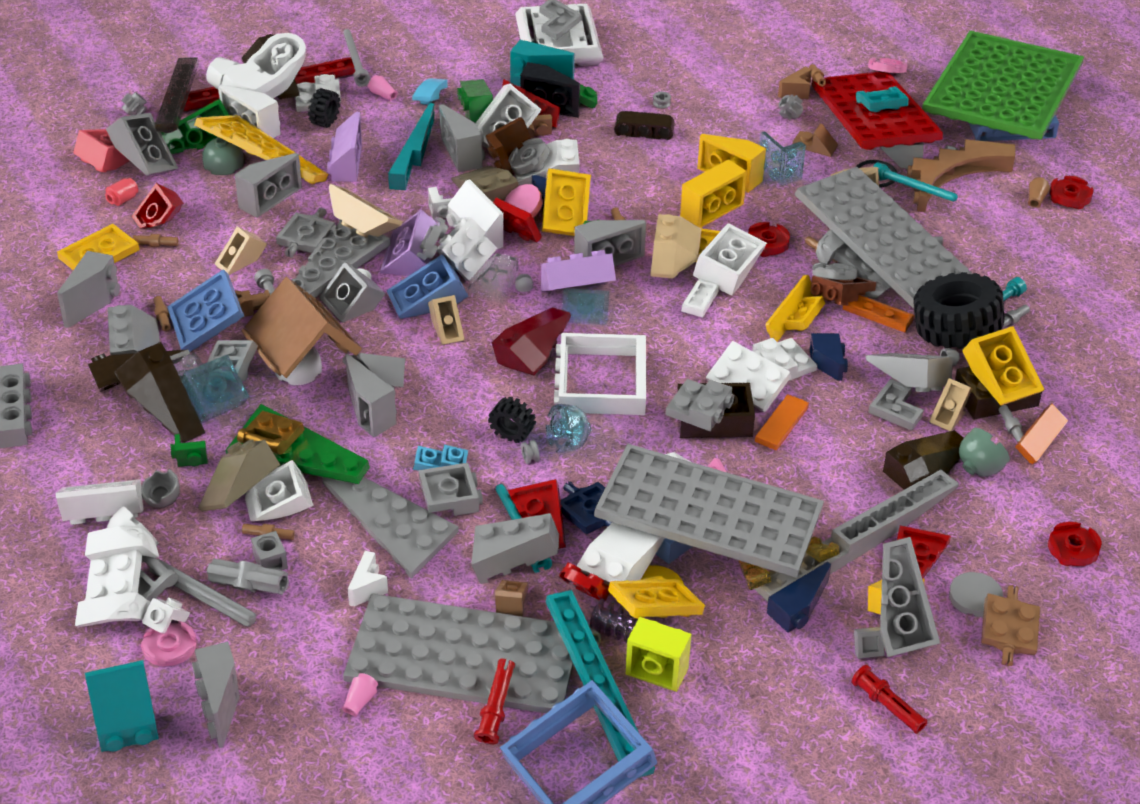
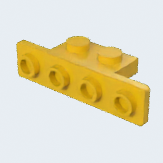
M803 275L766 322L767 332L770 338H774L776 342L779 341L786 330L802 331L807 329L825 305L823 296L813 297V294L810 293L811 279L809 275Z

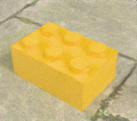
M728 159L683 183L680 216L702 228L743 205L747 171Z

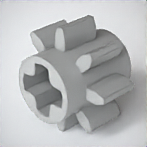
M136 92L132 95L127 93L121 100L125 103L122 109L130 116L144 114L148 109L144 106L147 101Z
M797 95L784 96L778 105L781 109L779 114L789 120L791 118H798L803 112V106L801 105L803 100Z

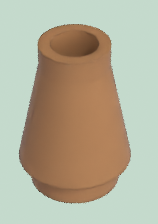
M1036 177L1029 183V206L1039 208L1048 194L1050 186L1045 178Z

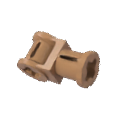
M235 290L244 317L254 315V310H259L270 296L269 290L253 295L250 294L249 290Z

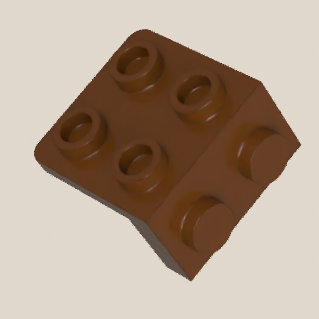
M521 117L485 136L489 145L487 149L495 160L493 163L494 167L508 170L513 176L514 173L509 162V156L516 147L519 150L524 146L523 142L531 139L525 121Z

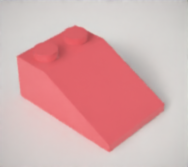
M106 129L79 130L73 153L79 156L81 161L95 166L97 171L107 172L108 170H116L130 161L114 147Z

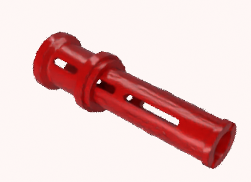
M499 659L497 662L498 665L487 706L480 710V716L482 717L480 726L474 732V738L479 742L493 745L499 742V736L497 735L499 726L505 720L503 706L515 668V663L509 660L506 670H504L506 659Z
M867 664L859 668L854 674L851 683L856 687L859 686L869 694L868 697L871 701H879L913 730L915 734H918L926 727L928 720L923 718L889 689L888 681L877 677Z

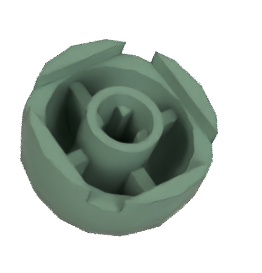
M219 137L206 144L202 153L204 169L211 171V174L214 175L233 174L235 170L243 168L245 164L242 148Z
M973 428L961 441L959 455L963 462L962 467L971 475L977 474L983 477L999 473L1010 461V456L1000 442L996 445L990 440L993 436L980 428Z

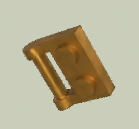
M262 411L246 429L241 428L239 430L237 440L243 444L252 439L254 442L265 440L273 453L281 455L304 431L303 422Z

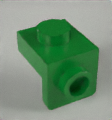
M580 84V103L589 108H595L598 104L597 92L591 87H585Z
M175 434V444H170L171 457L172 459H177L178 467H195L208 464L205 441L181 443L180 434Z

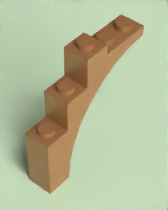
M965 139L964 147H960L959 150L939 148V154L934 156V160L913 157L912 166L908 165L907 177L940 188L947 182L968 174L993 171L1012 172L1015 160V145ZM914 188L913 204H917V211L925 212L932 194Z

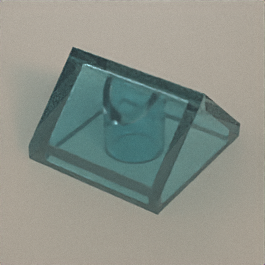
M564 288L562 310L571 314L568 323L607 325L610 292Z

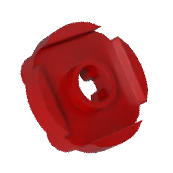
M1064 176L1062 180L1055 178L1051 182L1049 194L1053 203L1082 209L1091 202L1094 190L1093 187L1090 189L1087 186L1088 182L1080 177Z
M759 222L750 226L748 234L766 242V246L760 254L761 257L778 255L789 249L790 233L784 226L777 224L776 227L769 226L770 222Z
M1068 521L1059 523L1054 527L1047 544L1050 553L1058 559L1060 564L1064 566H1086L1097 561L1102 541L1098 533L1089 527V530L1081 527V523ZM1070 542H1074V544L1079 545V546H1074V545L1070 544Z
M567 562L558 577L567 584L572 581L576 587L575 589L601 601L602 599L606 602L610 594L608 591L609 585L603 583L604 580L592 573L588 576L581 572L582 569Z

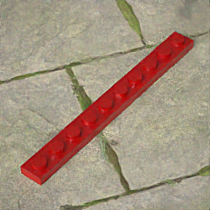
M351 57L301 67L295 76L296 84L303 82L315 83V76L323 74L335 75V78L354 74L355 68ZM214 86L164 97L165 105L170 114L206 107L220 99L219 90Z

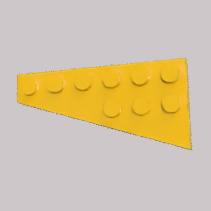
M238 115L196 118L194 124L244 149L247 153L265 160L295 153ZM299 155L301 177L311 184L326 181L328 173Z

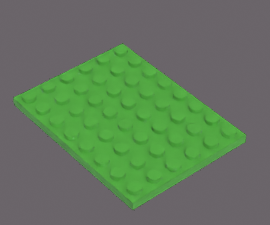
M970 30L927 96L922 109L932 115H941L952 120L958 119L973 125L978 124L990 129H999L1010 134H1019L1030 139L1042 140L1081 68L1084 56Z

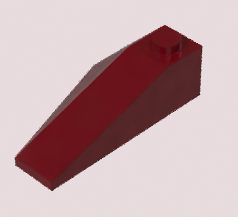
M552 307L505 329L491 342L497 363L534 376L548 363L551 357L550 352L552 348L556 347L559 334L563 333L571 317L570 312Z

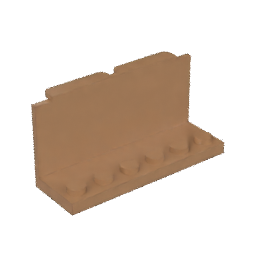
M287 276L245 325L246 329L243 328L241 331L248 340H253L258 345L257 352L268 367L279 376L282 374L285 378L292 373L324 333L328 334V337L336 343L335 345L346 354L350 351L357 356L362 350L360 345L320 301Z

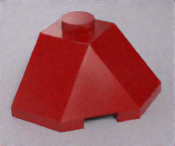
M156 183L133 213L132 218L141 229L162 225L171 221L184 203L175 191Z

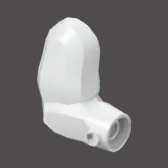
M276 34L270 37L245 64H240L223 57L215 58L208 67L207 81L216 89L220 85L265 93L269 97L274 98L286 91L292 84L304 63L306 46L303 39L295 34Z

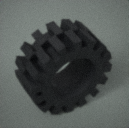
M323 88L317 89L316 93L313 94V99L310 100L311 105L308 107L310 109L308 112V116H310L309 121L315 125L326 128L330 127L331 123L333 124L334 120H337L338 117L336 115L340 112L338 110L341 105L339 104L341 101L339 94Z
M504 397L499 400L489 413L488 423H491V429H496L494 432L496 435H502V439L507 438L510 442L514 440L515 443H519L520 441L523 442L533 430L536 424L535 414H531L533 411L531 408H526L527 404L525 402L521 404L518 398L513 401V397H508V399Z

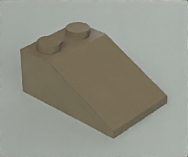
M486 166L451 177V180L459 189L466 180L470 179L492 202L496 197L504 201L506 196L518 187L517 179L508 170L492 166Z
M252 439L244 444L237 442L227 449L228 453L220 459L198 506L199 510L203 512L227 508L280 466L265 440L254 442Z

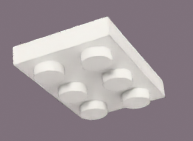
M732 341L707 374L706 380H713L719 383H750L754 407L765 412L792 376L790 371Z

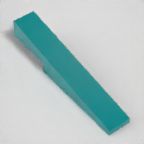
M434 103L428 104L388 173L389 189L406 190L412 167L422 165L435 120Z

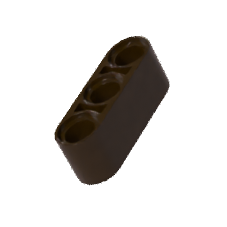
M621 111L617 114L614 132L617 136L626 135L625 137L670 140L673 136L675 121L672 116L667 114Z

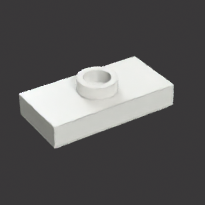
M698 279L682 304V312L703 318L719 292V285Z

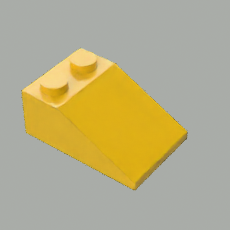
M701 134L697 169L706 172L729 159L747 171L745 192L749 193L763 182L766 148L749 140Z
M1014 326L972 339L962 350L972 372L1001 406L1045 390Z

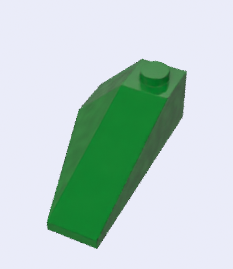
M220 99L160 131L171 154L182 153L184 150L197 148V150L204 149V146L211 140L218 138L194 124L196 118L230 116Z

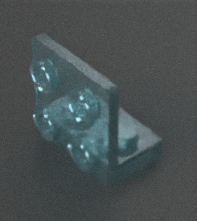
M761 132L759 145L766 148L764 171L770 175L773 181L778 182L781 186L802 179L806 145L800 141L783 147L767 132Z

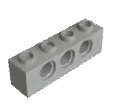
M23 363L0 366V448L28 445V436L32 435L31 421L27 420L32 419L30 404L27 405V403L32 402L30 388H27L31 387L29 372L25 373Z

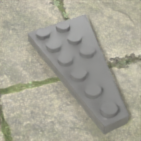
M339 219L337 226L333 225L330 229V235L327 238H323L308 257V263L305 266H301L298 276L291 280L315 298L325 290L344 262L357 269L390 246V238L385 235L379 237L368 235L367 238L356 233L355 228L351 229L342 225V220Z
M363 477L359 484L322 478L323 484L348 508L352 516H355L361 522L365 530L382 548L388 551L393 560L398 565L400 564L411 579L459 532L457 525L432 512L429 513L428 510Z

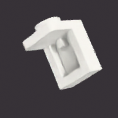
M168 597L167 601L153 598L142 623L160 633H166L172 620L185 622L190 612L181 608L183 605L181 602Z

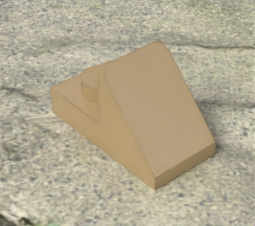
M949 378L929 422L952 431L966 413L963 409L973 388Z

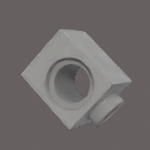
M276 531L251 538L253 556L257 564L263 566V568H272L274 570L288 569L286 551Z

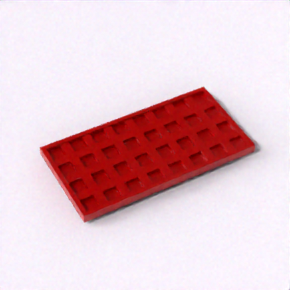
M880 71L824 77L826 81L824 86H819L812 79V87L862 149L872 150L875 147L882 146L891 148L895 145H914L918 142L933 143L943 138L942 130L889 72ZM896 86L909 98L908 106L872 112L862 103H857L856 93L857 91L873 92L888 90L889 87Z

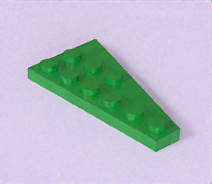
M260 404L243 428L246 429L262 411L282 417L285 416ZM304 427V431L283 454L273 453L280 466L293 460L302 473L355 484L361 482L370 468L367 459ZM237 436L233 439V441L230 443V445L227 447V449H228L231 445H233V444H235V443L238 442Z

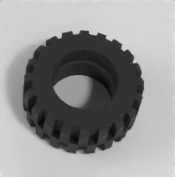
M961 272V274L949 273L947 276L941 275L936 277L935 280L927 281L925 285L918 289L914 296L913 304L917 332L926 342H931L934 346L964 349L972 339L999 331L1004 326L1005 315L1002 289L994 280L985 275L982 277L980 274H968L967 272Z

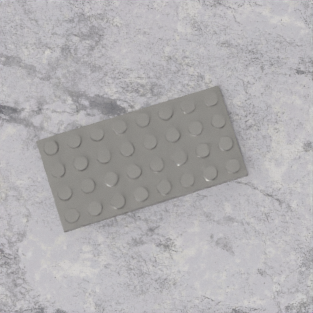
M858 167L799 187L795 192V196L913 308L916 292L927 281L935 280L936 277L941 275L947 276L949 273L961 274V272H967L968 274H973Z
M627 444L595 508L594 517L797 578L824 501Z
M371 594L343 674L344 681L352 682L354 677L364 673L373 677L378 682V687L487 704L498 665L497 662L499 659H506L504 670L507 669L509 660L515 663V668L503 707L548 713L555 704L565 700L574 664L554 621Z

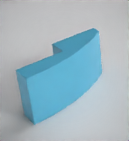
M429 78L416 89L412 99L420 101V104L432 103V101L439 99L440 90L448 87V79Z
M444 445L442 451L418 446L413 470L466 463L468 450Z

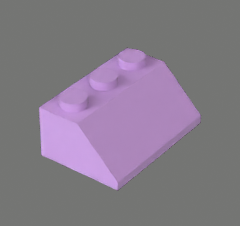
M355 112L336 129L335 137L331 138L327 173L331 174L332 181L357 182L362 150L360 112Z
M422 209L402 223L400 227L392 231L390 246L387 247L380 273L409 276L431 262V258L423 260L416 256L417 252H423V249L419 247L430 226L434 227V225H437V222Z
M605 250L593 251L590 257H583V253L569 255V260L562 261L561 256L547 258L548 263L541 264V291L616 281L612 253L605 254Z

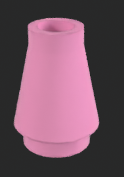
M375 75L368 83L371 93L386 98L389 101L395 99L398 95V92L394 90L383 76Z
M364 673L354 677L342 710L356 717L359 711L377 693L378 682L373 677Z

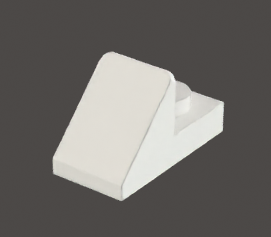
M364 552L348 587L350 606H357L369 601L371 594L384 595L388 593L387 577L378 574L379 565L376 564L374 552Z

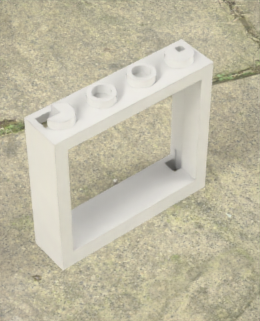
M562 333L561 344H556V356H561V358H556L555 372H560V374H555V388H559V390H554V404H559V413L645 415L646 335ZM568 354L636 356V395L567 393Z

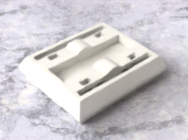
M588 4L566 5L581 14L582 18L577 25L558 40H554L541 32L542 25L549 18L539 13L540 6L520 7L515 13L521 40L575 53L574 63H577L578 66L599 65L603 61L601 46ZM528 26H533L534 38H531Z

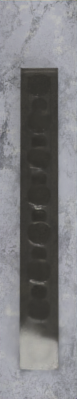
M198 57L178 58L155 122L156 132L171 133L178 129L199 65Z

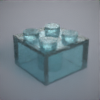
M228 354L188 370L180 378L201 423L244 405L250 397Z

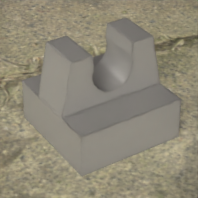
M880 627L854 629L855 655L858 659L885 656Z

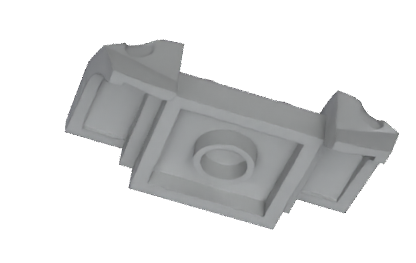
M831 229L821 238L816 249V256L820 263L824 262L826 267L834 259L840 264L856 268L858 270L857 277L876 282V290L866 292L864 296L877 299L891 288Z

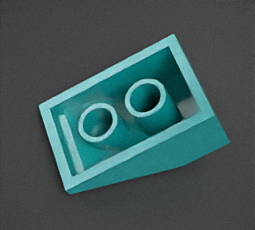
M520 39L510 51V83L520 86V75L527 62L547 65L574 80L575 53Z
M143 660L85 673L101 752L119 751L123 747L136 744L146 745L153 740L159 739Z

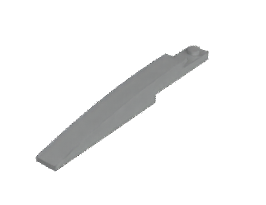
M942 470L935 472L833 529L830 538L807 550L797 578L771 570L755 579L752 588L768 601L769 596L827 561L831 564L830 574L897 533L900 525L907 526L957 489L959 483Z

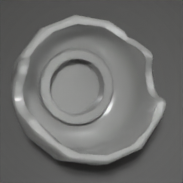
M170 469L166 473L156 470L141 485L142 498L155 508H164L173 504L180 495L178 476Z

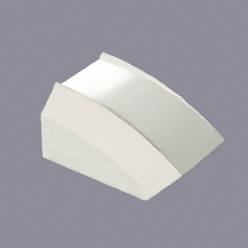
M293 460L273 470L248 490L245 497L250 521L277 519L314 506L308 484Z

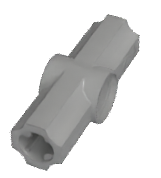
M213 559L207 568L208 581L230 585L239 590H250L253 593L262 591L283 595L289 584L287 572L263 568L259 564L247 561L236 563Z

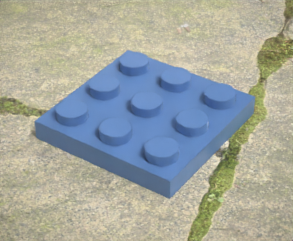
M224 269L167 306L182 350L188 349L189 352L244 317L230 276Z

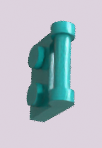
M896 86L889 87L888 90L873 92L857 91L856 93L857 103H862L872 112L908 106L909 98Z

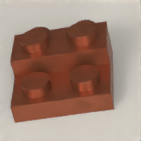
M813 275L810 293L814 296H823L825 301L835 300L834 304L848 305V302L858 301V295H866V292L875 291L876 282L860 277L851 280H837Z

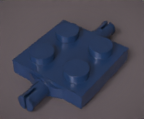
M571 481L564 484L563 489L569 495L560 500L562 514L584 534L587 535L603 526L608 527L612 523L594 517L595 508L605 490L601 483L596 482L583 488H577Z

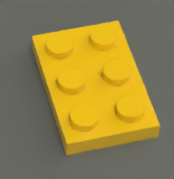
M548 168L542 232L575 236V227L587 221L590 174Z
M111 224L57 251L58 259L74 270L87 251L113 255L114 263L140 249L138 242L116 225Z
M679 579L610 581L608 591L632 617L637 619L639 617L654 616L667 618L668 616L690 617L691 615H703L705 605Z

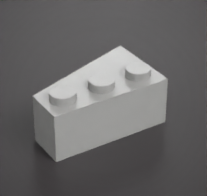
M551 513L475 526L471 565L480 584L488 583V578L502 572L504 576L512 573V568L524 563L529 566L538 560L542 561L558 554L559 533Z

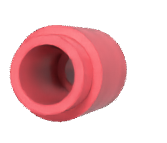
M123 178L106 188L105 197L110 204L120 206L134 198L139 189L133 179Z

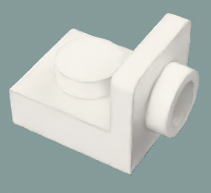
M437 187L428 188V205L433 219L437 216L446 218L448 204L452 198L443 199V195H439Z

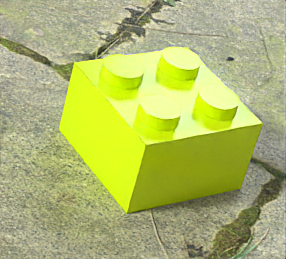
M639 617L627 640L625 675L677 692L689 669L692 634Z

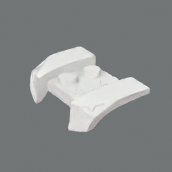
M117 526L88 533L85 556L91 560L85 601L78 602L76 627L114 621L143 620L151 602L138 594L142 555L153 558L159 557L154 538L144 529Z

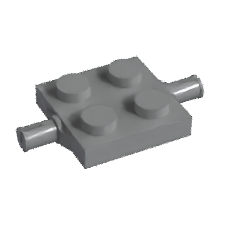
M319 208L314 215L295 213L276 236V243L278 245L288 247L285 250L287 257L290 256L292 258L298 250L312 253L322 239L330 235V229L335 225V222L323 219L327 214L324 208Z

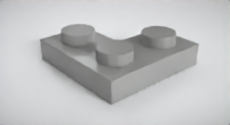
M547 0L539 7V13L549 18L542 25L541 32L554 40H558L577 25L582 18L581 14L558 0Z
M890 379L870 404L868 413L912 431L923 417L924 410L905 402L911 395L912 387H906L900 382Z

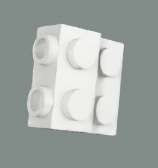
M323 74L315 76V83L303 82L297 84L300 96L296 97L297 112L310 111L308 109L309 105H311L310 100L313 99V94L316 93V90L320 88L337 92L340 98L339 79H335V75Z
M461 217L453 225L454 229L450 234L447 233L440 239L437 252L440 255L443 254L451 266L466 281H469L498 248L485 236L486 232L471 217Z
M770 338L753 344L752 351L790 371L792 377L789 380L817 370V364L792 338L778 343L774 338Z

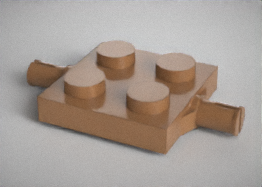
M1010 585L1007 587V598L987 594L984 603L981 643L994 646L1003 652L1001 664L1006 665L1007 663V666H1013L1014 654H1036L1040 606L1019 601V587L1015 586L1014 588V585Z

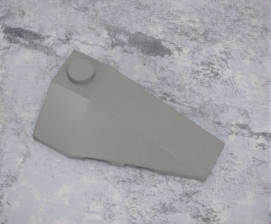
M911 537L883 544L880 632L887 657L940 643Z

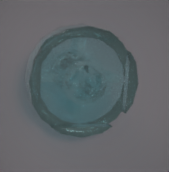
M555 404L552 406L547 416L551 417L550 425H546V438L550 446L552 447L555 443L558 449L557 453L574 452L583 447L591 432V425L583 410L569 404ZM559 439H568L563 445L558 444Z

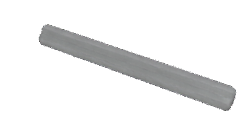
M158 559L168 570H173L178 575L175 587L246 627H250L256 622L257 615L251 610ZM151 568L149 569L151 573H153L154 575L160 577V576H159L155 571H153Z

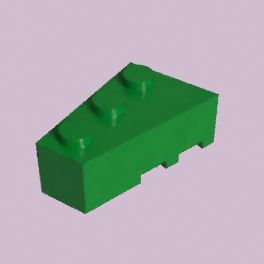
M484 79L460 81V88H457L458 100L463 105L466 118L476 123L493 101V95Z

